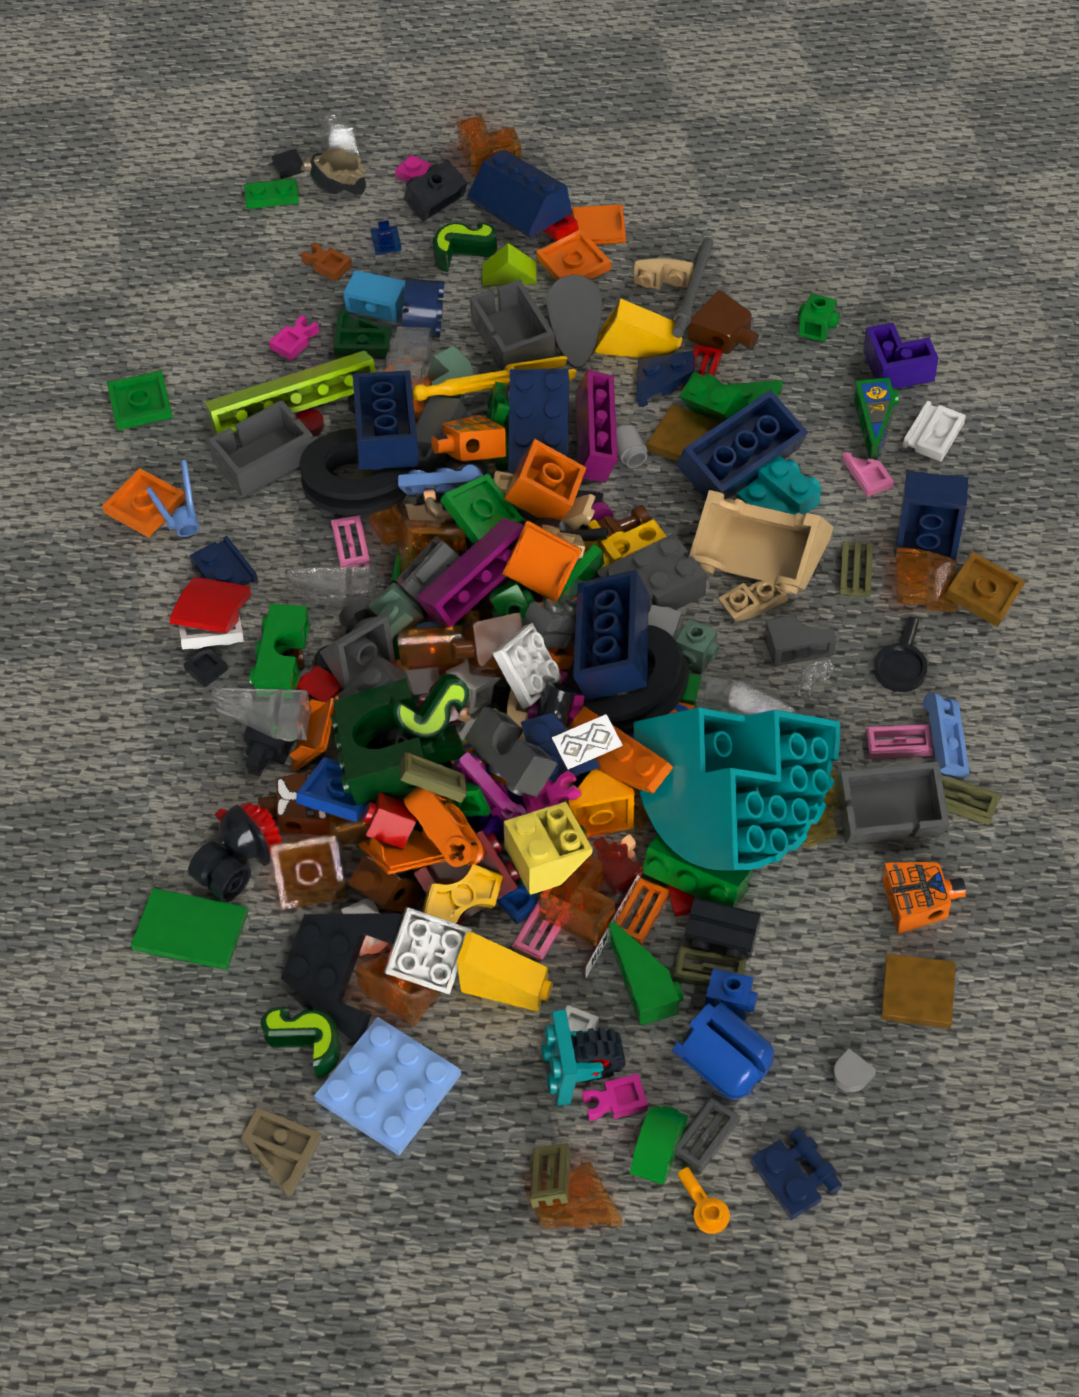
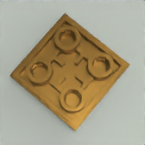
M671 404L648 441L647 451L678 461L685 447L722 422Z
M887 954L881 1020L951 1029L956 962Z

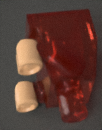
M630 834L621 840L622 844L620 845L615 841L609 845L604 837H600L593 843V846L598 851L597 864L603 879L615 895L631 886L637 875L641 878L643 877V867L638 861L635 863L632 861L635 859L633 849L636 842Z

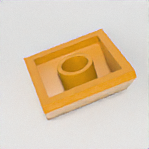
M597 769L590 771L578 787L582 795L574 800H568V806L578 824L586 829V838L633 829L635 796L633 788Z

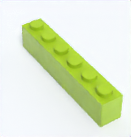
M364 350L204 403L211 426L216 435L228 428H231L235 433L237 432L235 426L237 423L281 400L284 401L293 413H297L354 394L353 374L376 372L373 358Z

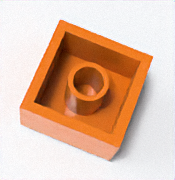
M534 439L519 460L504 499L539 519L562 521L574 504L586 467Z

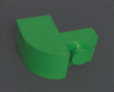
M655 1105L653 1109L649 1108L639 1133L629 1174L664 1185L672 1170L677 1145L686 1129L689 1115L679 1113L677 1109L669 1106L660 1107Z

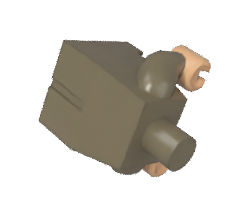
M434 489L423 492L425 504L414 506V503L405 504V520L409 535L431 539L445 532L446 522L455 521L448 510L443 511L441 503H435L436 494Z

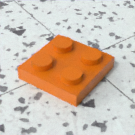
M582 229L536 251V259L556 281L569 275H580L591 280L611 270V261Z
M139 468L102 505V508L108 516L149 538L166 520L146 489L148 487L152 488L170 516L186 500V497L182 490Z

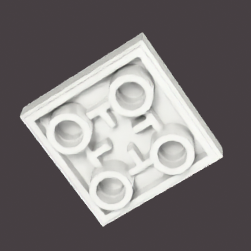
M533 623L523 626L492 653L522 709L531 706L542 696L547 681L558 682L562 678L557 663L552 660L544 645L543 637L537 632Z
M406 907L384 973L450 995L458 971L457 958L467 931L471 932L472 929Z

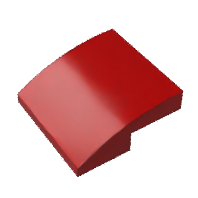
M194 577L176 602L170 616V624L227 634L239 621V609L251 597L250 586Z

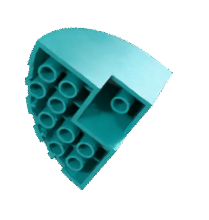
M698 707L634 722V740L674 767L654 793L639 789L643 805L651 823L663 841L675 853L694 865L703 868L740 871L763 868L764 865L779 862L783 859L782 856L789 851L796 850L807 839L808 835L806 833L810 826L818 823L825 810L826 804L823 801L825 794L829 789L833 788L835 781L830 777L833 761H838L840 721L775 709L744 716Z

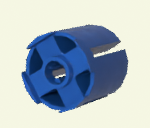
M717 998L713 1006L707 1004L689 1024L691 1028L686 1033L688 1039L685 1043L681 1045L677 1041L672 1049V1052L724 1097L732 1100L748 1096L754 1090L756 1082L760 1083L766 1076L774 1060V1049L771 1043Z

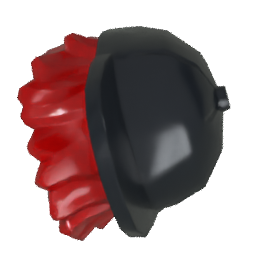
M250 802L240 806L235 805L228 811L226 809H219L215 813L216 818L219 820L220 843L234 857L240 860L255 858L265 867L270 864V854L276 855V852L280 851L283 845L281 841L282 836L278 833L279 828L274 825L276 821L272 819L268 808H261L260 805H253Z

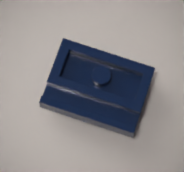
M228 536L223 537V541L219 543L213 542L190 555L192 564L205 579L245 586L251 581L255 582L258 580L257 573Z

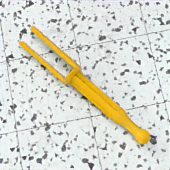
M560 356L508 364L502 371L447 379L442 383L431 386L418 384L412 389L413 398L417 401H423L429 396L445 395L449 397L493 389L495 381L506 384L510 390V369H553L565 366L568 358ZM575 369L568 370L569 380L575 379L577 371Z

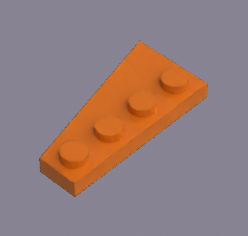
M584 706L567 729H573L600 716ZM613 726L623 746L594 758L601 767L597 770L627 786L654 793L674 767Z

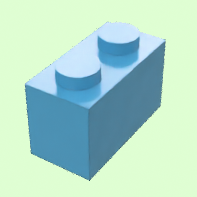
M355 270L343 292L346 311L397 323L403 312L405 281Z

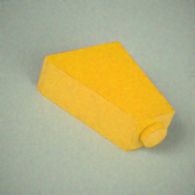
M620 298L599 330L594 353L637 358L669 355L672 351L676 353L681 345L682 337L677 338L673 336L672 331L675 325L673 320Z
M467 931L457 958L461 992L539 1012L542 1001L548 1002L552 991L553 982L548 981V967L482 936Z

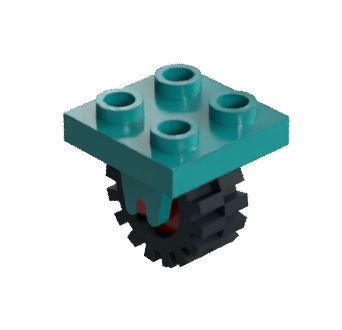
M566 1010L552 1011L550 1023L544 1027L545 1041H541V1054L543 1062H549L550 1072L547 1073V1088L549 1094L555 1095L556 1106L571 1104L576 1082H588L592 1079L601 1080L603 1079L602 1076L605 1075L611 1077L614 1075L613 1072L618 1073L622 1070L621 1067H625L626 1060L621 1036L618 1032H615L613 1029L606 1031L605 1028L599 1027L598 1031H594V1028L587 1029L588 1031H570Z

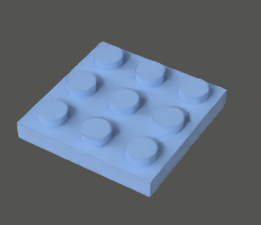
M377 1017L317 1091L314 1098L316 1102L399 1156L461 1076V1069Z

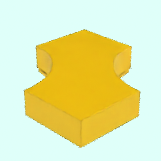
M472 864L464 878L459 882L450 885L432 883L429 886L422 912L456 924L460 915L467 909L473 907H488L492 909L496 904L503 876L500 873Z

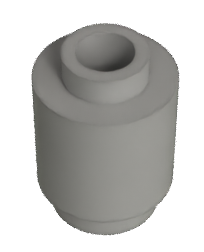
M632 425L618 426L616 428L617 455L620 461L629 468L641 466L647 460V447L639 433Z

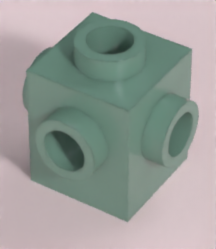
M689 619L683 629L679 628L674 636L688 668L703 674L709 662H713L719 652L720 645L717 644V630L705 623H698Z

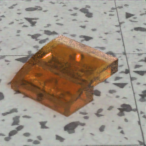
M897 547V603L926 604V611L957 612L958 604L944 597L956 578V561L930 551Z

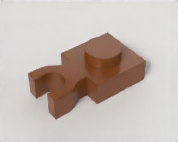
M315 242L311 244L313 254H309L306 251L301 253L302 262L314 265L315 272L334 282L352 267L350 257L331 247L324 251Z

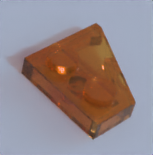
M590 1162L570 1171L568 1203L561 1204L560 1199H555L554 1205L547 1206L546 1201H540V1207L533 1208L530 1201V1191L526 1193V1198L543 1229L561 1228L563 1226L589 1228V1225L611 1224V1227L623 1225L620 1214ZM559 1177L556 1178L555 1188H558ZM546 1183L541 1185V1191L546 1190Z

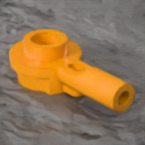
M689 1167L680 1170L677 1176L696 1204L694 1209V1222L696 1226L707 1234L722 1232L727 1227L730 1219L727 1205L717 1198H708Z

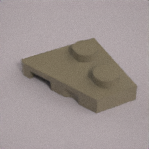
M257 1107L241 1139L282 1192L291 1198L322 1137L318 1131Z

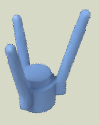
M182 460L181 466L186 506L177 508L174 511L173 517H171L152 488L148 487L146 491L165 518L168 529H176L177 535L180 537H189L196 534L200 527L193 505L187 461Z

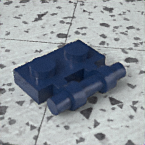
M800 1127L793 1130L789 1135L796 1145L788 1151L780 1139L753 1155L750 1159V1163L790 1220H793L821 1202L822 1197L816 1190L817 1187L824 1184L831 1194L837 1192L842 1187V1184L835 1176L837 1171L830 1162L826 1163L817 1151V1143L812 1137H807ZM804 1158L815 1171L808 1177L797 1163Z

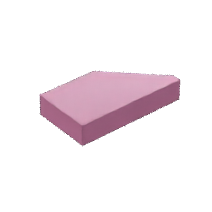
M848 452L842 454L843 462L867 497L893 488L894 481L880 461L870 458L868 460L852 457V453Z

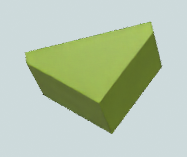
M509 243L483 263L482 286L505 285L517 280H521L523 285L537 284L536 261Z

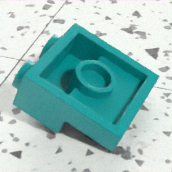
M780 456L759 471L758 479L739 491L736 499L742 500L746 504L784 513L805 515L820 504L821 486L816 478L812 476L807 478L800 473V468L794 460L789 459L786 461Z

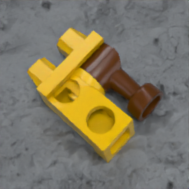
M640 505L631 510L630 517L619 521L605 516L598 522L596 520L589 522L588 529L606 527L608 539L584 542V553L593 545L599 547L603 551L604 564L601 567L603 568L667 536L654 519L651 520L646 508Z

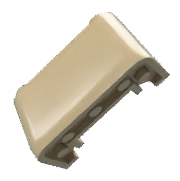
M709 490L689 557L693 556L705 573L714 574V571L718 570L758 581H770L780 586V591L797 595L798 590L805 591L831 539L834 526L819 515L806 513V516L799 513L796 515L746 504L739 499H724L723 493Z

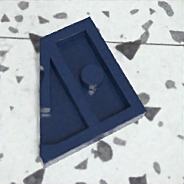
M693 350L638 360L637 402L639 407L647 406V399L661 392L665 396L674 391L676 387L685 385L693 372H695Z
M554 713L521 722L526 742L541 747L557 763L556 768L549 777L550 781H557L558 777L566 771L578 775L601 768L599 762L593 758L567 769L552 737L566 732L568 729Z

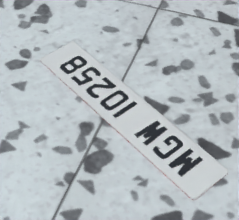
M642 868L610 923L616 922L639 878H642ZM608 928L585 967L586 978L609 939Z

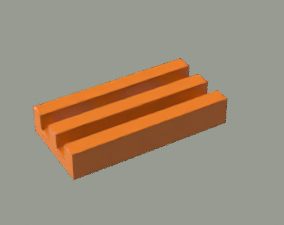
M639 878L616 920V923L641 946H643L669 897V889ZM644 888L647 889L648 892L629 928L624 929L623 926ZM656 893L659 894L639 934H636L635 931Z

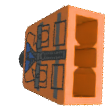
M481 415L445 422L442 424V435L433 436L431 439L432 449L435 454L446 453L458 461L506 457L505 428Z
M889 862L884 865L882 882L898 934L948 918L951 899L966 896L963 878L945 880L941 866L937 862Z

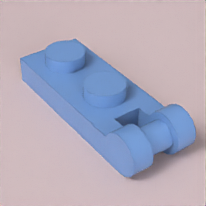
M466 465L462 471H454L449 468H441L434 473L412 470L409 471V474L398 475V487L407 495L423 494L425 490L434 489L435 493H447L483 476V474L474 465Z
M934 692L927 693L923 700V707L929 712L935 762L939 761L942 774L963 779L970 775L959 703L951 698L943 699L941 695Z

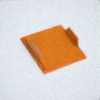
M623 204L571 208L572 214L570 216L578 221L579 230L582 229L596 245L626 243Z
M527 520L502 574L544 597L558 602L583 549Z
M336 695L326 703L312 699L301 707V710L308 716L303 719L296 749L289 753L293 758L292 772L298 771L327 749L332 728L331 715L335 714L334 700L339 699V696Z
M417 829L412 830L403 849L375 838L359 843V847L388 875L446 861L437 846L428 838L424 829H422V833Z

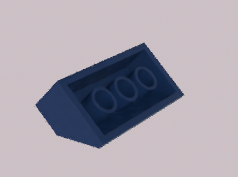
M506 150L498 151L492 157L483 161L467 195L468 200L528 237L534 236L550 225L572 214L567 185Z

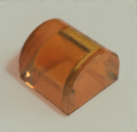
M396 506L369 514V523L385 546L397 544L400 533L408 534L409 526Z

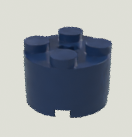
M412 278L405 280L402 317L403 334L440 337L441 321L436 319H442L443 300H438V298H443L445 281Z

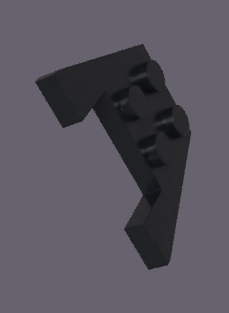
M398 913L304 914L281 979L315 1009L328 1013L336 1022L337 1028L351 1041L357 1042L365 1033L372 1014L344 1004L342 1000L366 935L393 944L403 915Z

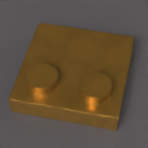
M972 551L944 597L999 627L1026 581Z

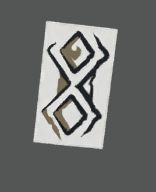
M606 714L552 737L567 769L623 746Z

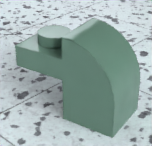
M451 346L434 356L427 376L432 380L429 386L442 383L447 379L472 376L473 368L469 360L456 347ZM459 394L449 397L445 395L435 396L461 399L462 401L465 397V394ZM430 396L423 400L425 404H427Z
M392 583L369 603V609L377 616L382 613L388 615L392 638L397 633L400 636L405 635L425 618L420 603L396 583Z

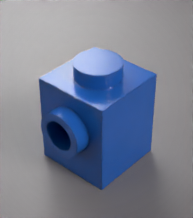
M713 969L706 994L705 1006L707 1004L713 1006L717 998L745 1021L747 1012L754 1013L758 992L752 991L754 977Z

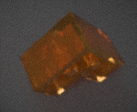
M482 116L457 121L459 147L472 178H476L483 161L492 157L498 151L506 150L522 159L521 143L514 127L488 132Z
M590 855L561 885L544 890L539 895L540 918L596 947L608 928V923L612 921L615 915V901L597 892L602 885L603 862Z

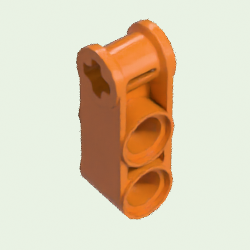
M416 787L404 798L407 809L416 817L428 838L437 846L451 866L461 867L464 865H476L484 858L485 847L467 822L463 812L451 799L420 787Z

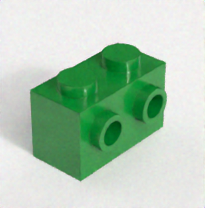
M693 372L679 395L692 412L724 422L749 405L742 395L743 390L739 386L730 382L727 385L720 383L716 377L708 373L703 376Z

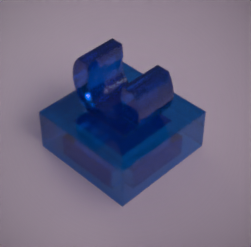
M388 220L378 222V229L371 230L375 255L402 251L397 225L389 227Z

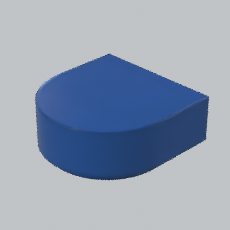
M520 885L515 890L496 900V902L518 925L530 916L536 906L535 894L530 895L526 887Z

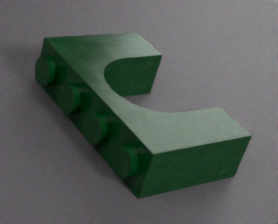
M407 678L334 700L335 714L331 715V720L335 732L338 733L334 734L337 749L341 753L337 755L342 773H345L340 776L345 793H352L356 805L375 800L379 793L388 796L417 787L401 781L400 759L404 752L428 760L419 737L385 748H365L376 736L399 727L391 718L388 704L391 696L418 712Z

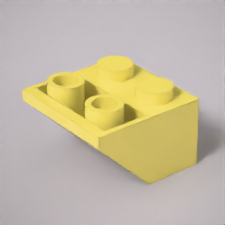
M566 802L504 821V847L530 895L561 885L593 852V848Z

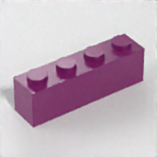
M587 369L575 392L577 463L586 467L583 478L606 483L618 461L614 376Z
M503 518L416 597L431 620L451 628L506 577L502 573L524 525Z

